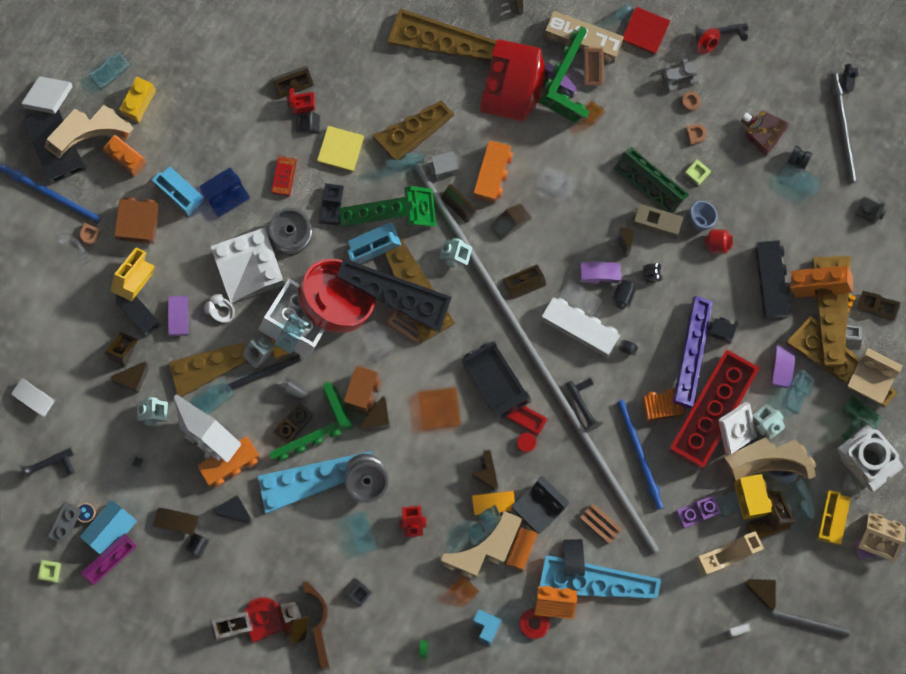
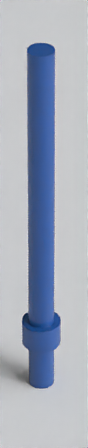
M4 164L1 165L0 171L12 177L11 179L17 183L21 182L97 224L100 222V216L24 176L23 172L13 170Z
M620 400L617 404L648 485V494L650 497L652 496L656 510H661L664 508L659 495L661 492L658 485H655L625 401Z

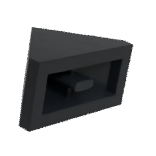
M238 495L217 506L212 512L216 516L248 524L253 522Z

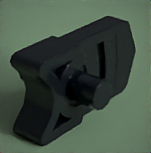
M845 64L844 73H842L844 78L843 88L846 92L854 91L855 79L859 76L858 67L853 68L851 64Z

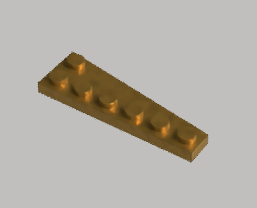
M400 8L387 43L491 61L496 40Z
M398 234L401 246L385 253L393 275L434 290ZM448 310L439 333L413 320L422 343L455 324Z
M851 256L813 257V269L848 265L850 269ZM817 289L816 299L824 367H843L845 362L849 293L833 294L829 289Z
M812 316L785 343L847 385L860 361L853 352L845 347L843 367H824L819 322ZM890 387L882 404L875 403L884 408L898 392Z

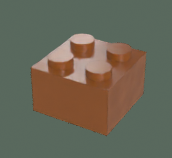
M356 365L344 398L345 408L368 415L369 410L371 411L375 405L374 394L375 392L379 393L382 384L378 372Z

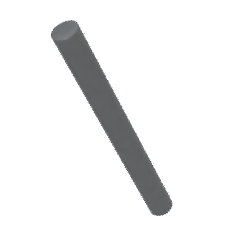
M773 610L772 613L773 618L845 637H849L850 629Z

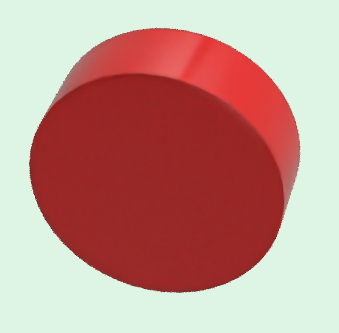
M523 433L517 440L518 448L524 453L532 452L537 444L535 436L531 433Z

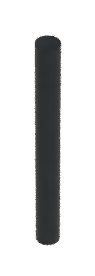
M298 354L228 384L231 391L299 363L302 361L300 355Z

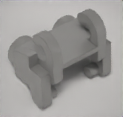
M683 59V66L669 69V65L664 66L665 82L669 92L677 89L676 85L672 86V82L689 76L692 77L690 80L691 84L698 83L694 63H687V60Z

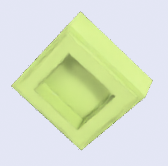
M696 159L684 175L699 186L711 173V170Z
M41 560L37 579L58 583L61 563Z

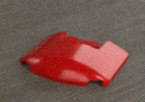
M497 39L492 53L485 89L482 94L480 112L522 122L526 120L525 117L538 104L544 87L545 62L541 54L543 53L541 48Z

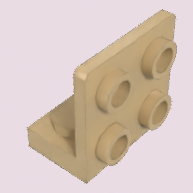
M867 348L862 354L847 387L882 404L903 365Z
M869 513L866 529L858 548L896 562L904 544L905 526L898 521H889L880 514Z

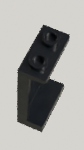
M59 109L55 114L47 112L32 113L22 120L51 184L86 170L75 145L70 147L60 158L44 147L48 137L64 121Z
M488 341L482 344L479 350L471 351L464 356L462 364L497 421L504 419L531 403L530 395L522 387L495 341L491 343Z

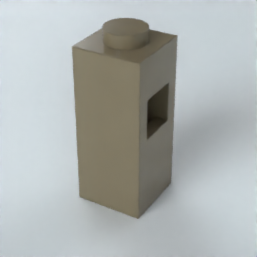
M640 204L638 209L634 208L631 218L634 220L633 226L674 239H677L683 221L682 216Z

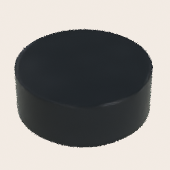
M621 340L618 349L626 354L636 355L638 346L631 341Z

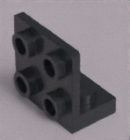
M541 476L533 487L512 506V510L537 534H540L565 511L570 502Z

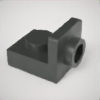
M863 196L855 215L876 224L878 219H883L887 211L883 209L886 203L882 202L879 204Z

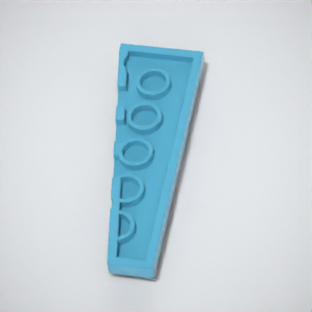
M546 555L540 586H551L557 589L569 588L573 591L576 590L577 596L657 599L661 579L585 563V576H565L564 559Z

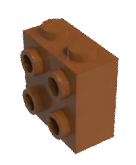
M126 197L125 200L120 199L114 235L116 240L155 244L160 209L158 203L150 199H145L144 202L136 201L137 199Z

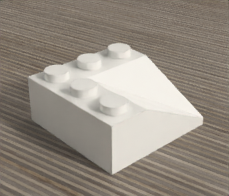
M265 228L211 246L231 304L285 285Z
M289 278L265 315L258 330L308 359L325 329L313 323L304 313L298 299L299 284Z
M176 394L174 401L180 429L186 434L184 438L191 443L196 441L198 443L197 446L204 452H209L218 461L223 459L228 463L241 446V443L215 419Z

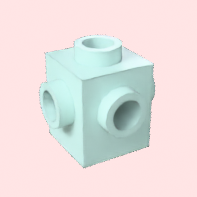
M453 238L452 241L444 240L439 259L445 261V264L450 267L468 265L473 247L456 238Z
M147 397L145 401L138 402L137 421L145 422L147 426H156L158 422L167 421L168 402L159 401L158 398Z
M768 404L753 414V418L757 423V426H755L757 431L761 435L765 434L770 439L786 428L782 421L784 419L782 414Z

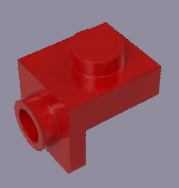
M289 88V96L286 99L287 105L292 108L293 114L316 111L314 92L295 94L294 89Z

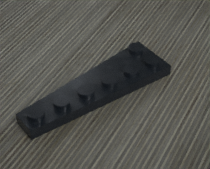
M344 258L337 274V278L433 331L440 332L452 299L451 296Z

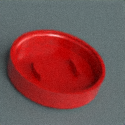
M324 259L314 263L301 279L298 287L299 303L307 317L319 327L335 333L352 332L360 328L371 315L375 306V298L337 278L343 260Z

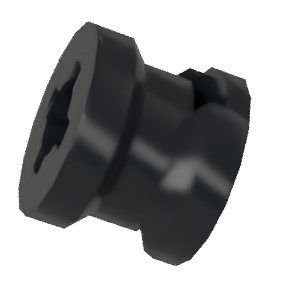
M653 263L642 267L645 272V283H655L663 280V276L660 274L661 264Z

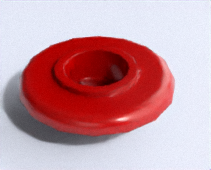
M710 28L701 35L697 43L699 53L707 54L717 47L720 39V31L718 29Z
M535 608L526 610L520 616L519 629L527 638L540 639L549 631L550 621L548 616L535 615ZM532 618H537L540 622V627L535 630L531 629L528 621Z

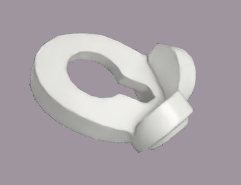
M222 294L211 296L210 301H207L204 306L205 314L211 315L218 322H229L235 315L233 305L224 299ZM217 303L219 306L227 307L229 314L226 317H221L214 304Z

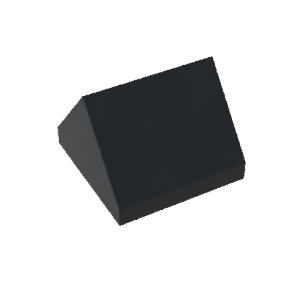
M194 533L185 550L201 558L209 540L204 536Z

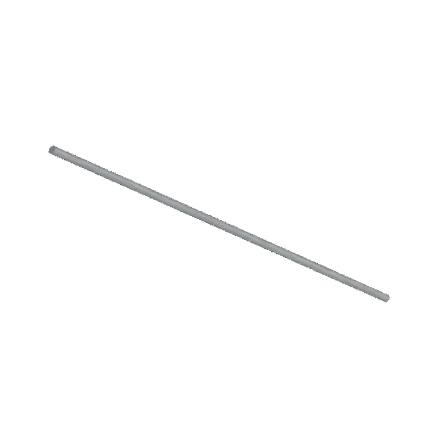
M420 164L414 167L425 187L433 189L434 202L457 239L471 246ZM472 248L470 260L652 554L659 552V548Z

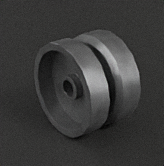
M291 207L281 209L270 220L269 233L272 243L282 253L297 254L305 250L310 244L312 238L311 225L305 213L299 209Z
M367 453L355 455L348 460L344 467L343 477L351 497L364 503L377 501L386 492L389 482L382 461L378 457Z

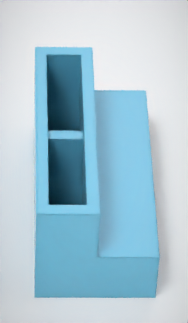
M170 166L163 173L159 172L152 179L154 186L188 217L205 200L197 190Z
M389 222L349 240L348 243L351 249L348 250V254L352 262L362 264L401 246L394 224Z
M111 500L82 533L80 538L101 555L124 533L127 534L137 520Z
M478 609L473 625L483 629L479 638L480 642L491 646L501 625V619Z

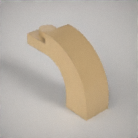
M755 531L721 548L698 556L693 560L703 577L740 562L764 548Z

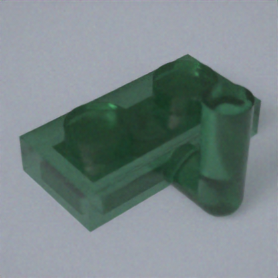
M851 396L841 412L853 421L842 437L848 440L859 425L862 427L869 425L873 430H876L883 417L854 396Z

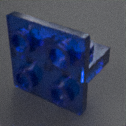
M232 168L226 169L199 186L219 218L250 199L240 178L234 173Z

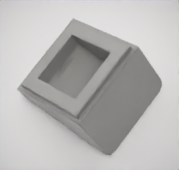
M847 325L846 347L859 350L862 344V326Z

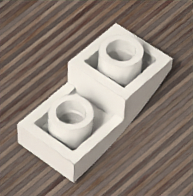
M21 378L11 393L18 400L44 417L55 402V400L23 378Z

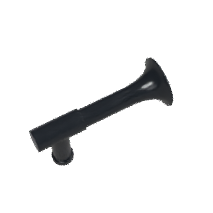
M747 23L716 28L720 31V35L737 33L741 41L748 40V35L745 33V31H748ZM698 25L695 26L697 43L701 35L706 31L705 29H700Z
M591 378L577 385L572 380L565 384L587 422L586 433L597 429L603 424V422L593 418L579 393L583 389L594 385Z
M67 448L30 466H21L19 464L26 481L32 473L59 461H62L68 476L76 473L68 458L74 455L71 448Z

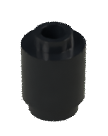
M622 280L621 283H618L612 299L615 307L620 309L630 307L636 292V284L628 280Z

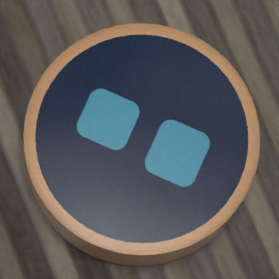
M83 503L78 506V508L82 509L78 517L79 521L90 523L95 519L96 510L91 504Z

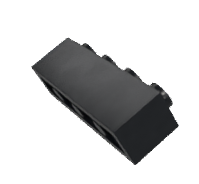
M780 240L757 242L755 253L764 321L786 319L789 313L792 312L791 301L787 299L789 284L788 282L785 283L787 267L782 261V257L785 255L784 246H780Z

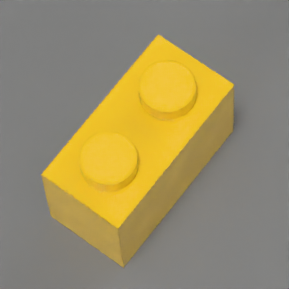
M136 76L120 107L122 115L140 123L156 92L154 84Z
M762 474L739 478L734 482L743 520L766 516L772 512V503L767 496V484Z

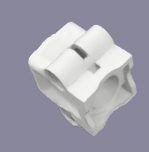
M865 425L853 435V439L849 438L837 448L842 463L852 472L864 489L867 487L871 492H875L887 482V478L891 479L903 469L897 451L880 431L873 430L869 425ZM863 450L875 452L879 458V464L871 465L867 463L863 457Z

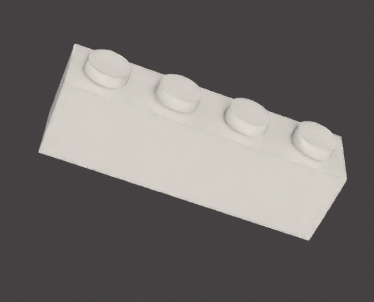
M553 297L542 315L541 321L608 358L619 340L620 335L618 331L611 326H603L601 321L593 316L589 318L584 315L585 312L577 307L573 309L568 306V302L564 299Z

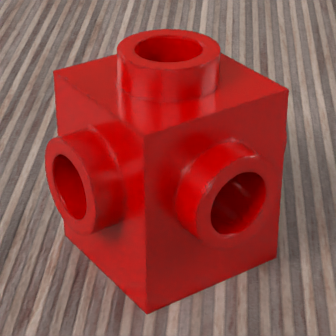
M421 505L402 507L399 529L404 531V537L424 536L423 528H427L426 516H422Z

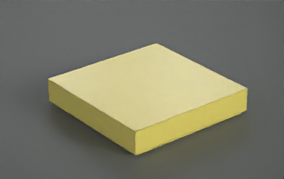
M328 126L317 162L354 172L364 141V135Z

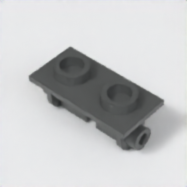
M64 501L48 537L65 545L82 509Z

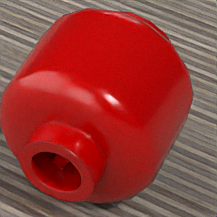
M712 229L708 235H705L704 246L708 247V251L712 254H727L729 250H732L733 236L730 235L728 230Z

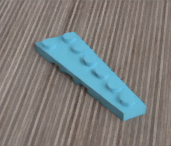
M355 455L259 475L258 480L265 513H271L294 502L304 500L307 497L344 484V467L348 460Z

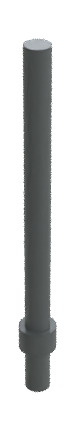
M839 73L831 74L833 82L832 94L836 100L849 183L852 184L856 183L857 179L843 102L844 90L840 84Z

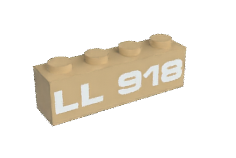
M553 11L545 31V37L549 41L554 43L561 42L565 46H569L571 42L569 37L572 31L583 26L586 28L587 33L578 49L583 50L582 52L584 53L585 47H604V61H616L624 36Z

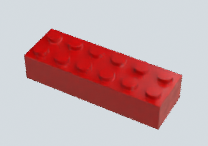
M726 349L668 452L702 471L722 437L718 420L740 405L760 367Z

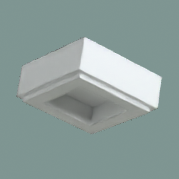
M748 623L728 630L729 636L732 638L750 632V626Z

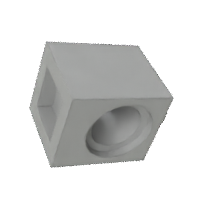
M454 151L431 157L432 163H429L431 174H435L436 179L458 174Z
M260 334L250 341L242 356L253 367L257 368L269 358L275 345L263 334Z

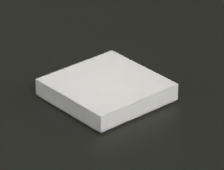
M39 76L21 104L23 108L55 114L73 86L71 82Z
M744 402L718 420L726 454L731 455L757 437L750 403Z

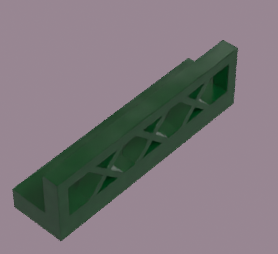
M633 147L624 152L613 168L663 211L674 214L680 204L690 195ZM626 161L630 165L631 171L626 172L620 167L621 164ZM636 174L643 175L645 183L640 184L636 179ZM650 186H656L659 189L660 195L655 196L652 194ZM665 198H670L676 203L672 209L666 205Z

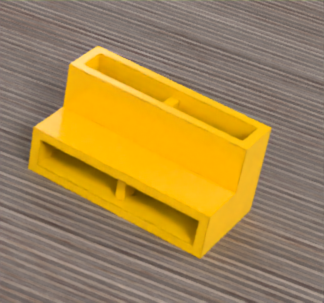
M138 248L133 250L115 272L111 292L130 301L135 298L154 272L155 266L145 261L147 252Z
M828 490L825 493L816 536L817 541L841 545L851 497L841 495L840 492Z

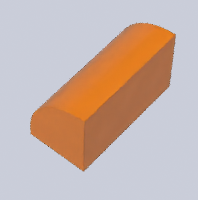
M524 528L518 529L505 563L506 566L524 571L537 537L536 532Z

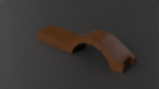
M304 581V592L319 599L323 606L322 620L313 629L321 669H329L330 665L322 629L325 627L328 619V607L323 597L308 581Z

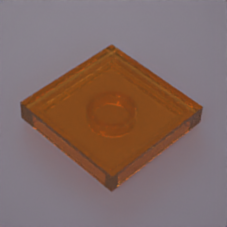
M457 387L418 391L423 430L461 426Z

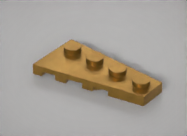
M441 100L421 110L420 113L412 117L409 116L404 121L396 125L393 124L387 127L386 130L380 133L377 132L372 136L395 162L399 163L454 117V113Z
M244 342L170 361L169 364L177 395L183 398L188 393L194 392L201 386L218 379L219 376L247 363L248 361L242 356L245 351Z

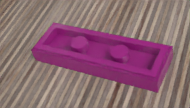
M124 533L85 568L81 574L94 586L132 552L137 545Z

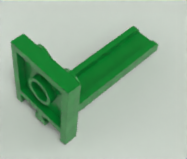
M583 26L572 31L569 37L571 42L569 46L566 45L562 50L561 56L563 58L561 62L555 64L552 70L554 75L552 79L549 78L544 86L546 91L538 102L575 124L585 120L590 111L583 104L574 103L569 100L570 98L567 95L558 94L556 91L587 33L586 28Z
M407 186L404 187L405 197L339 208L341 227L407 217V223L411 226L436 227L433 189Z
M328 381L322 384L324 387L322 393L325 400L331 403L332 407L329 409L337 422L271 451V460L283 462L289 458L288 455L303 453L308 446H318L324 443V439L331 437V439L336 438L342 434V431L354 428L339 392L333 383Z

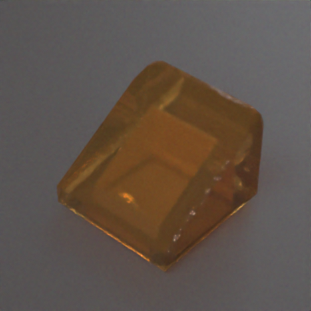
M591 101L586 106L590 113L585 121L593 126L605 114L606 110Z
M461 576L449 589L464 605H467L479 593L477 588L464 576Z

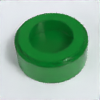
M421 639L419 659L426 660L428 640Z

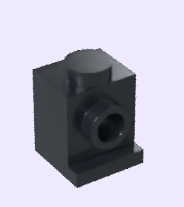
M723 317L719 319L711 318L708 330H711L709 336L731 344L739 322L735 321L732 324L730 320Z

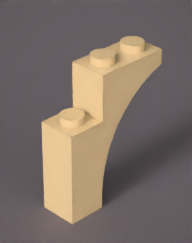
M105 105L90 120L85 113L74 109L48 137L44 147L60 158L70 147L88 138L98 136L113 137L116 135L126 141L134 128L127 120L121 119L113 109L107 108Z
M765 437L724 457L728 471L735 481L739 478L767 471H789L800 474L808 479L816 476L814 459L807 456L805 447L799 445L796 439L776 448L775 444H770Z
M504 511L499 524L484 542L464 552L444 553L441 558V563L444 564L443 567L450 571H454V569L462 571L461 575L472 579V577L477 578L485 557H488V561L499 565V563L504 564L522 518Z

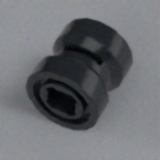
M795 145L787 162L797 164L799 168L805 170L813 153L803 151L801 147Z

